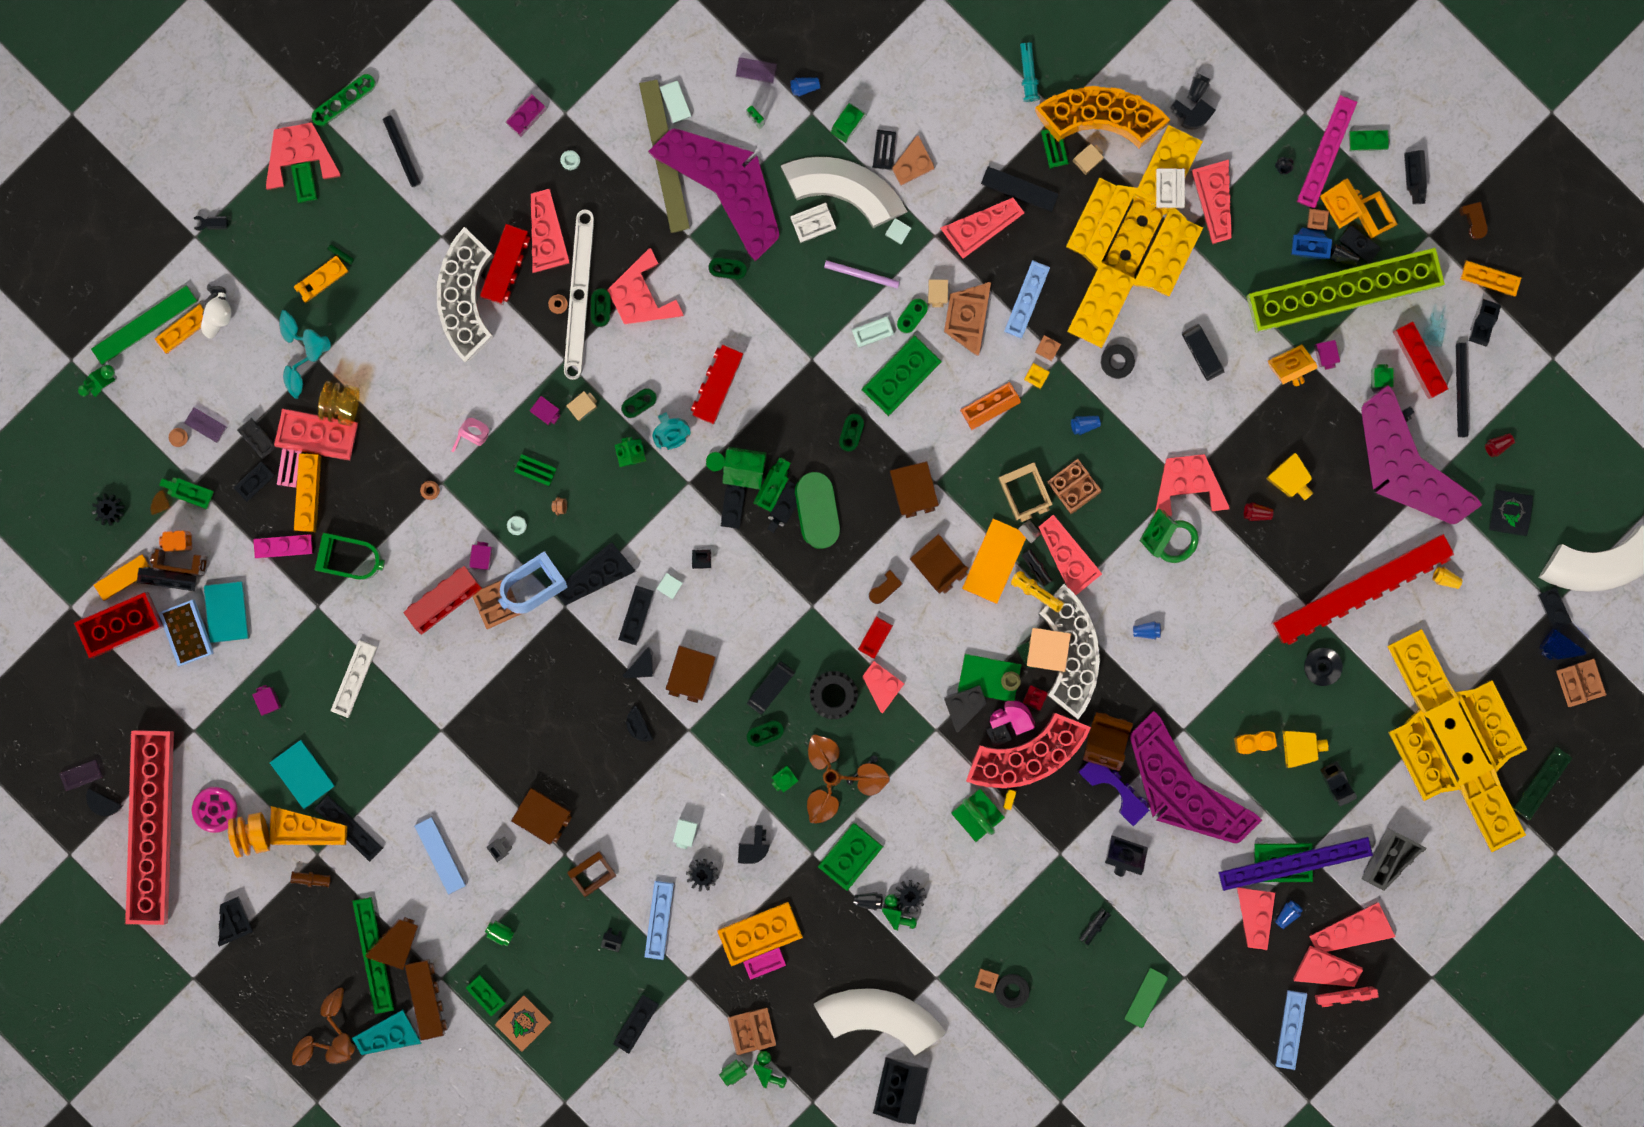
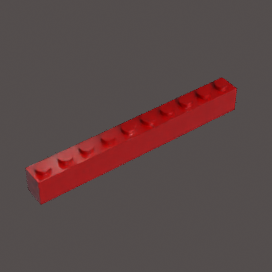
M1441 534L1271 624L1281 643L1287 642L1290 645L1298 641L1297 637L1304 633L1307 636L1315 632V627L1319 625L1324 627L1332 623V618L1346 616L1349 614V609L1355 607L1357 610L1365 606V601L1372 598L1374 601L1383 596L1382 592L1388 589L1391 592L1399 588V583L1405 580L1407 583L1417 578L1416 574L1422 571L1424 574L1434 569L1433 565L1439 562L1443 565L1451 561L1450 557L1455 554L1445 535Z

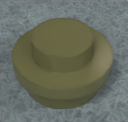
M1007 672L1002 676L1001 684L1006 690L1013 691L1020 686L1021 680L1017 673Z

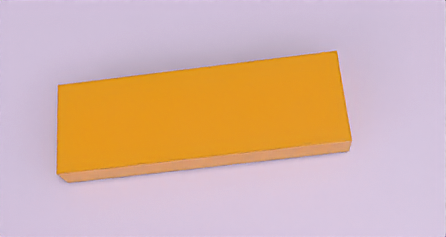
M1465 261L1460 280L1515 297L1521 277Z
M201 304L154 338L166 354L201 329L202 313L204 311Z
M141 554L95 583L94 587L102 600L106 601L136 582L139 568H151L144 555Z

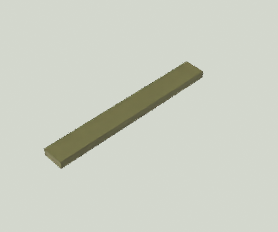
M658 79L639 83L652 147L669 131ZM655 160L671 233L689 230L690 227L678 171Z

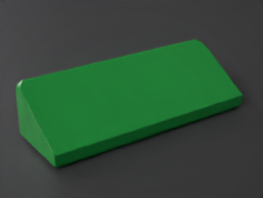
M1150 968L1124 1019L1143 1029L1168 976Z

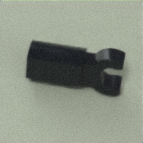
M201 216L194 217V220L201 221V226L194 227L196 231H202L205 228L208 230L228 229L227 216L207 217V219Z

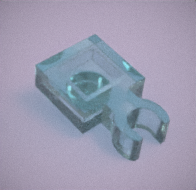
M1434 312L1431 313V326L1425 325L1423 341L1425 345L1442 347L1445 328L1440 327V323L1443 321V314H1440L1439 321L1434 320Z

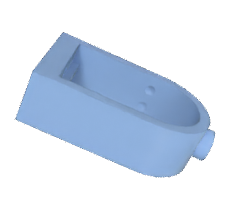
M544 551L503 579L500 585V595L502 598L498 601L503 609L508 608L510 611L519 614L528 613L566 589L567 585ZM542 567L553 583L526 602L513 603L507 599V592L513 584Z

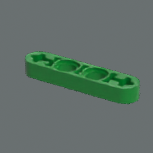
M368 74L360 76L315 109L311 115L312 121L320 127L327 125L372 92L376 86L375 79ZM364 79L368 81L371 79V86L369 88H367L366 86L361 88L363 93L360 94L359 90L355 87V85L358 84V86L361 87L364 84ZM353 89L356 91L357 96L355 99L349 100L346 97V93L348 90ZM339 101L341 109L333 111L331 109L332 102ZM325 107H327L328 111L333 114L331 117L329 116V114H326L323 117V122H321L320 120L316 121V119L318 118V113L323 115L327 112L324 109Z

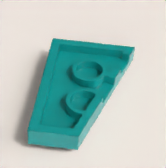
M404 1010L352 1038L361 1055L422 1044Z

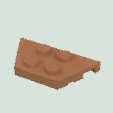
M990 282L952 293L949 298L944 333L976 356H979L991 286Z

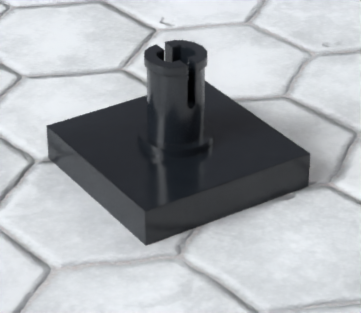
M1112 835L1105 863L1115 866L1114 873L1117 876L1123 877L1126 871L1142 876L1148 847Z

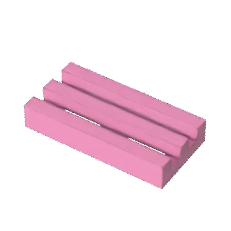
M282 448L277 485L297 488L299 454H302V452ZM287 452H290L285 482H282ZM294 453H297L293 483H289Z

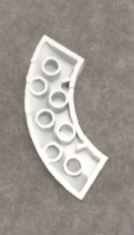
M811 157L781 165L796 200L818 195H828L842 199L857 207L870 222L872 228L907 213L898 195L883 179L856 163L832 157Z

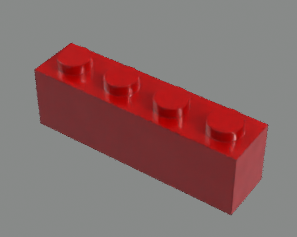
M508 224L505 225L480 294L481 298L500 305L508 302L511 291H509L510 285L515 283L518 275L515 271L517 266H521L524 255H522L523 249L527 248L531 238L528 237L529 233Z
M1412 321L1393 331L1427 398L1431 399L1448 390L1449 388L1414 322Z
M723 344L721 348L717 347L713 356L716 359L713 366L710 365L706 372V376H708L706 384L702 382L698 391L701 396L698 401H694L690 410L693 411L692 416L712 425L715 424L744 353Z
M463 566L455 570L449 578L442 580L432 591L426 592L416 603L409 605L403 613L414 629L422 635L479 592L482 587L472 573Z

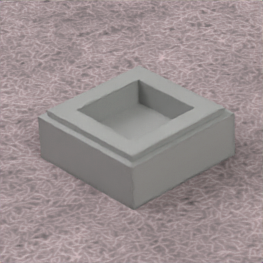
M1030 520L1026 521L1019 528V531L1030 543L1041 535V532Z

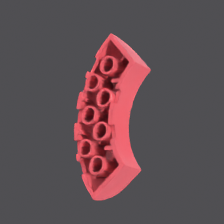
M1053 713L1049 723L1042 732L1025 744L1007 749H993L979 745L966 782L984 787L1010 788L1039 781L1053 774L1072 758L1083 744L1091 727Z

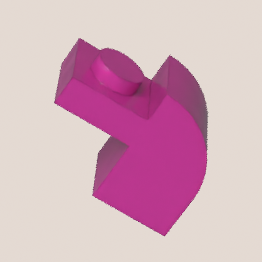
M1018 701L1005 702L1004 711L1003 709L997 710L990 716L992 728L1011 722L1016 735L1035 727V721L1030 710Z

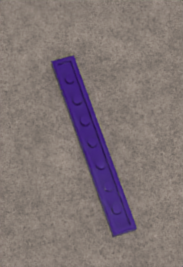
M1364 837L1219 871L1218 874L1222 891L1366 858L1373 856L1369 837Z

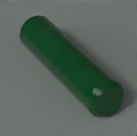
M332 244L328 246L327 249L347 263L352 264L354 262L352 257Z

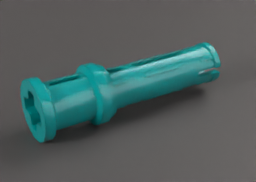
M1022 43L1020 47L1024 80H1022L1021 84L1024 86L1025 94L1023 102L1039 101L1040 96H1038L1037 91L1039 81L1035 78L1032 43H1027V51L1026 43Z

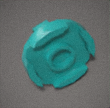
M667 412L658 416L661 423L654 429L652 434L655 445L659 449L667 447V450H671L684 444L687 435L690 436L691 434L688 423L681 418L670 419Z

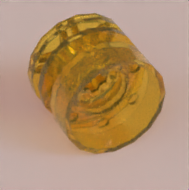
M326 381L319 397L318 419L325 421L328 414V422L332 423L335 415H338V424L352 427L358 409L360 388L346 385L343 392H340L339 383H335L333 387L331 381Z

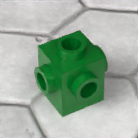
M633 437L621 439L622 443L615 445L620 467L646 461L641 439L633 440Z

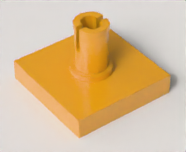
M1348 178L1320 196L1339 229L1367 212L1366 207L1361 201L1363 198L1362 194L1358 196L1361 192L1353 188Z
M1303 345L1268 360L1269 367L1281 383L1285 384L1292 381L1294 386L1300 385L1298 380H1300L1301 384L1305 382L1302 375L1318 368L1316 362Z

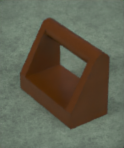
M598 851L567 872L584 897L617 876L601 851ZM600 860L609 872L586 888H583L576 876Z

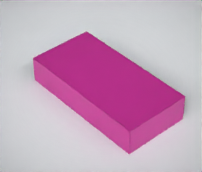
M779 947L743 961L750 980L786 966Z

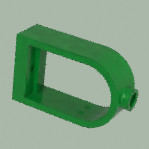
M327 533L322 534L315 566L316 571L358 580L370 579L379 570L383 571L385 560L381 559L379 550L371 543ZM334 539L370 548L375 555V566L372 571L366 575L358 576L327 569Z

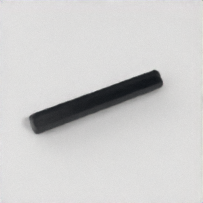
M391 115L384 117L383 123L412 188L419 186L421 182Z

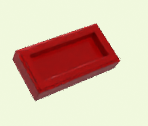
M876 616L858 650L875 659L893 625Z

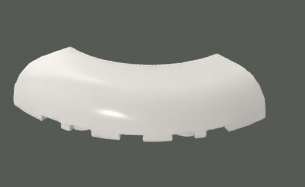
M464 227L451 243L443 259L437 281V308L443 330L451 346L466 363L493 338V335L488 331L481 319L478 309L477 291L481 275L488 262L494 256Z
M1637 526L1633 533L1620 545L1603 552H1581L1563 544L1558 545L1538 578L1558 587L1586 592L1609 590L1628 584L1644 575V526Z
M1063 584L1053 595L1060 601H1063L1062 609L1059 612H1055V610L1045 605L1039 613L1052 631L1071 633L1065 672L1058 671L1056 680L1047 695L1067 712L1079 719L1091 700L1096 687L1100 663L1099 647L1095 628L1088 612L1077 596Z
M869 988L851 989L824 997L814 1003L817 1012L834 1038L854 1030H878L899 1039L915 1056L946 1034L940 1023L919 1004L893 992Z

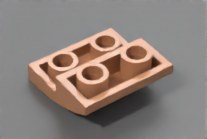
M1078 459L1047 481L1070 514H1073L1102 492Z

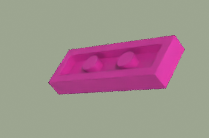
M312 535L253 539L255 558L313 554Z

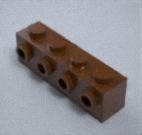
M430 959L407 963L405 969L421 1041L444 1036L448 1027L446 1019H442L441 1015L444 1008L442 1000L438 1001L437 993H440L438 982H434L433 974H436L434 963H430Z

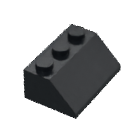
M885 1057L873 1114L898 1123L915 1125L928 1068L915 1063Z

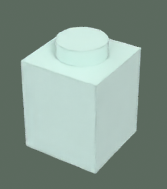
M682 819L678 820L673 842L677 843L676 847L687 849L688 846L692 847L698 823Z

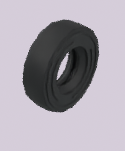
M1116 344L1108 347L1103 352L1100 363L1106 375L1111 378L1120 379L1132 372L1135 366V358L1133 352L1128 347ZM1115 354L1122 355L1125 358L1124 367L1120 369L1112 367L1110 363L1112 356Z
M1018 974L1004 975L999 979L995 988V994L1000 1004L1013 1009L1021 1007L1026 1003L1030 992L1028 983ZM1009 984L1018 985L1020 993L1016 998L1012 999L1006 996L1005 988Z

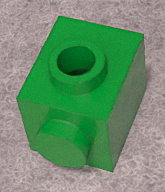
M1378 364L1377 368L1371 369V389H1382L1386 385L1393 388L1394 368H1388V364Z
M787 765L772 776L774 781L771 783L777 791L782 790L784 793L799 780Z

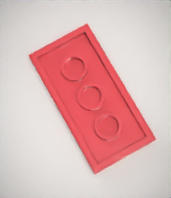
M282 409L274 446L350 461L358 423Z

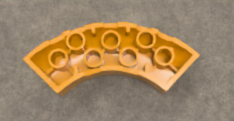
M1087 86L1074 90L1070 89L1048 98L1035 107L1038 118L1058 142L1079 131L1100 129L1119 134L1140 149L1170 121V118L1154 104L1145 101L1141 96L1113 87Z

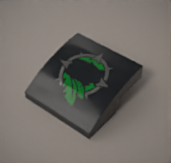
M1495 490L1492 511L1490 513L1489 530L1527 537L1533 496Z

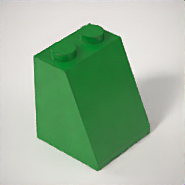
M728 447L724 463L723 484L761 490L767 453Z

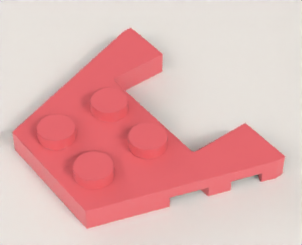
M312 122L274 129L266 182L267 190L284 187L281 167L320 160L323 179L341 176Z
M651 248L608 289L624 325L684 316L677 300L658 308L641 275L642 272L658 265Z
M1205 454L1167 458L1165 460L1155 513L1159 508L1164 510L1169 516H1172L1170 496L1209 492L1211 511L1229 509V505Z

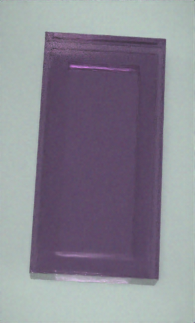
M739 57L736 77L773 84L777 64Z
M193 407L184 422L187 426L216 443L219 442L227 429V426Z
M97 760L59 773L65 791L103 778Z

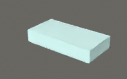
M678 81L660 87L673 123L675 124L690 118L691 114Z
M888 316L852 329L858 348L894 335Z

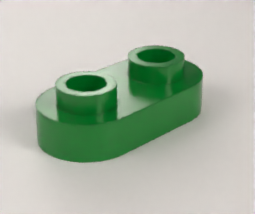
M914 299L910 302L897 321V327L900 332L908 334L914 331L928 310L924 300ZM920 305L922 310L917 312L914 307ZM905 320L910 321L909 327L903 325Z

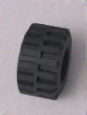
M830 671L823 673L813 682L810 689V702L814 710L822 717L840 719L852 712L856 706L858 698L857 688L853 680L846 674ZM838 684L844 689L845 699L842 704L832 707L824 702L822 693L826 686Z

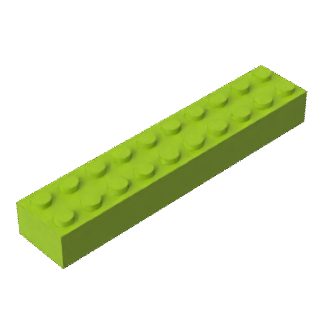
M1436 248L1251 293L1246 297L1255 333L1439 288L1444 286L1445 283Z

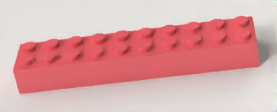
M131 731L125 924L165 925L168 923L174 731Z

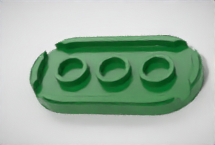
M818 472L807 473L800 478L795 487L801 532L804 540L812 547L823 549L833 545L838 539L840 532L833 486L825 475Z

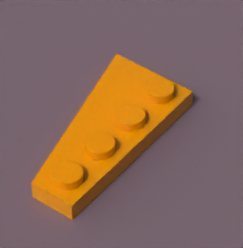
M271 806L270 845H347V826Z

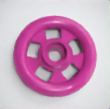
M209 787L197 794L192 803V816L195 823L201 829L210 833L225 831L228 829V819H236L238 808L235 798L229 791L220 787ZM211 795H219V801H211ZM202 801L207 803L205 811L199 809ZM227 801L230 810L224 811L222 803ZM213 806L218 808L217 813L212 812ZM205 815L212 819L210 824L203 820ZM224 815L226 821H224L222 824H219L217 819L221 818Z

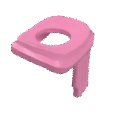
M468 418L459 428L457 439L451 451L454 452L461 437L481 446L488 438L489 428L479 420ZM468 427H476L482 434H472Z

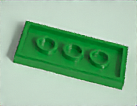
M914 335L861 391L889 417L942 361Z

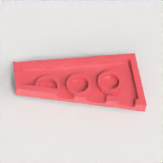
M1229 160L1191 170L1212 244L1231 239Z
M550 189L532 193V273L569 264L570 261Z
M1011 198L943 226L940 229L961 258L964 259L1021 217L1024 212L1015 199Z
M1054 515L1038 527L1066 586L1075 595L1079 594L1102 575L1100 570Z

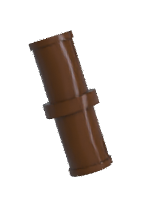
M292 871L291 884L329 888L331 875Z

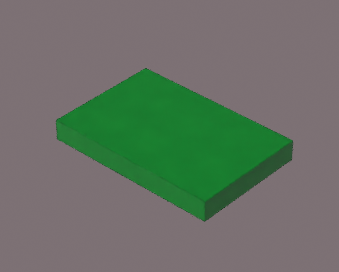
M964 654L957 691L960 692L980 684L985 697L1014 701L1016 690H1006L1001 684V679L1007 672H1015L1019 675L1021 665Z
M854 822L817 867L848 891L884 846Z
M1312 843L1254 844V863L1312 850ZM1313 870L1264 882H1313Z

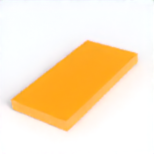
M992 519L962 589L997 604L1026 537L1018 529Z
M789 902L717 930L731 966L803 938Z

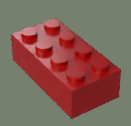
M149 592L141 593L74 623L89 658H95L164 628Z

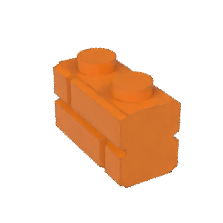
M184 530L163 532L162 536L159 537L160 548L167 552L191 551L193 549L192 533Z

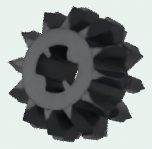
M103 494V499L97 497L96 499L99 504H92L93 507H97V510L92 511V514H98L95 521L101 520V525L104 526L107 521L109 526H113V520L119 523L120 519L117 516H124L120 509H124L125 506H118L122 500L120 498L115 500L114 494H111L110 497L107 494ZM107 505L108 507H112V510L109 511V515L104 511V509H107Z
M703 859L702 865H700L698 860H695L697 867L690 864L689 868L693 872H686V875L692 876V878L687 879V882H695L691 887L693 889L698 884L700 892L703 889V885H705L708 891L710 890L708 883L712 886L716 885L711 878H719L718 875H712L718 869H710L713 865L712 861L706 866V859ZM700 870H704L705 874L708 875L704 880H700V876H697V872L700 873Z
M909 880V886L906 887L905 882L902 881L901 884L904 888L896 887V890L901 893L894 894L896 898H901L896 904L903 903L900 907L901 911L904 910L905 906H908V913H911L912 906L915 911H918L917 903L920 906H924V903L919 899H926V895L919 894L924 892L925 889L920 888L917 890L920 885L919 882L913 887L912 880ZM908 891H912L913 895L915 894V898H912L911 901H907L908 899L904 898L905 895H908Z

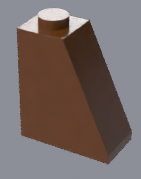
M404 917L403 920L398 919L370 948L365 957L403 970L418 925L414 924L415 920Z

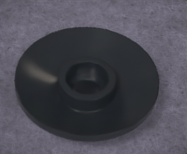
M1329 648L1315 649L1305 659V674L1315 685H1331L1342 674V660L1335 651ZM1321 663H1324L1326 666L1323 671L1319 669Z

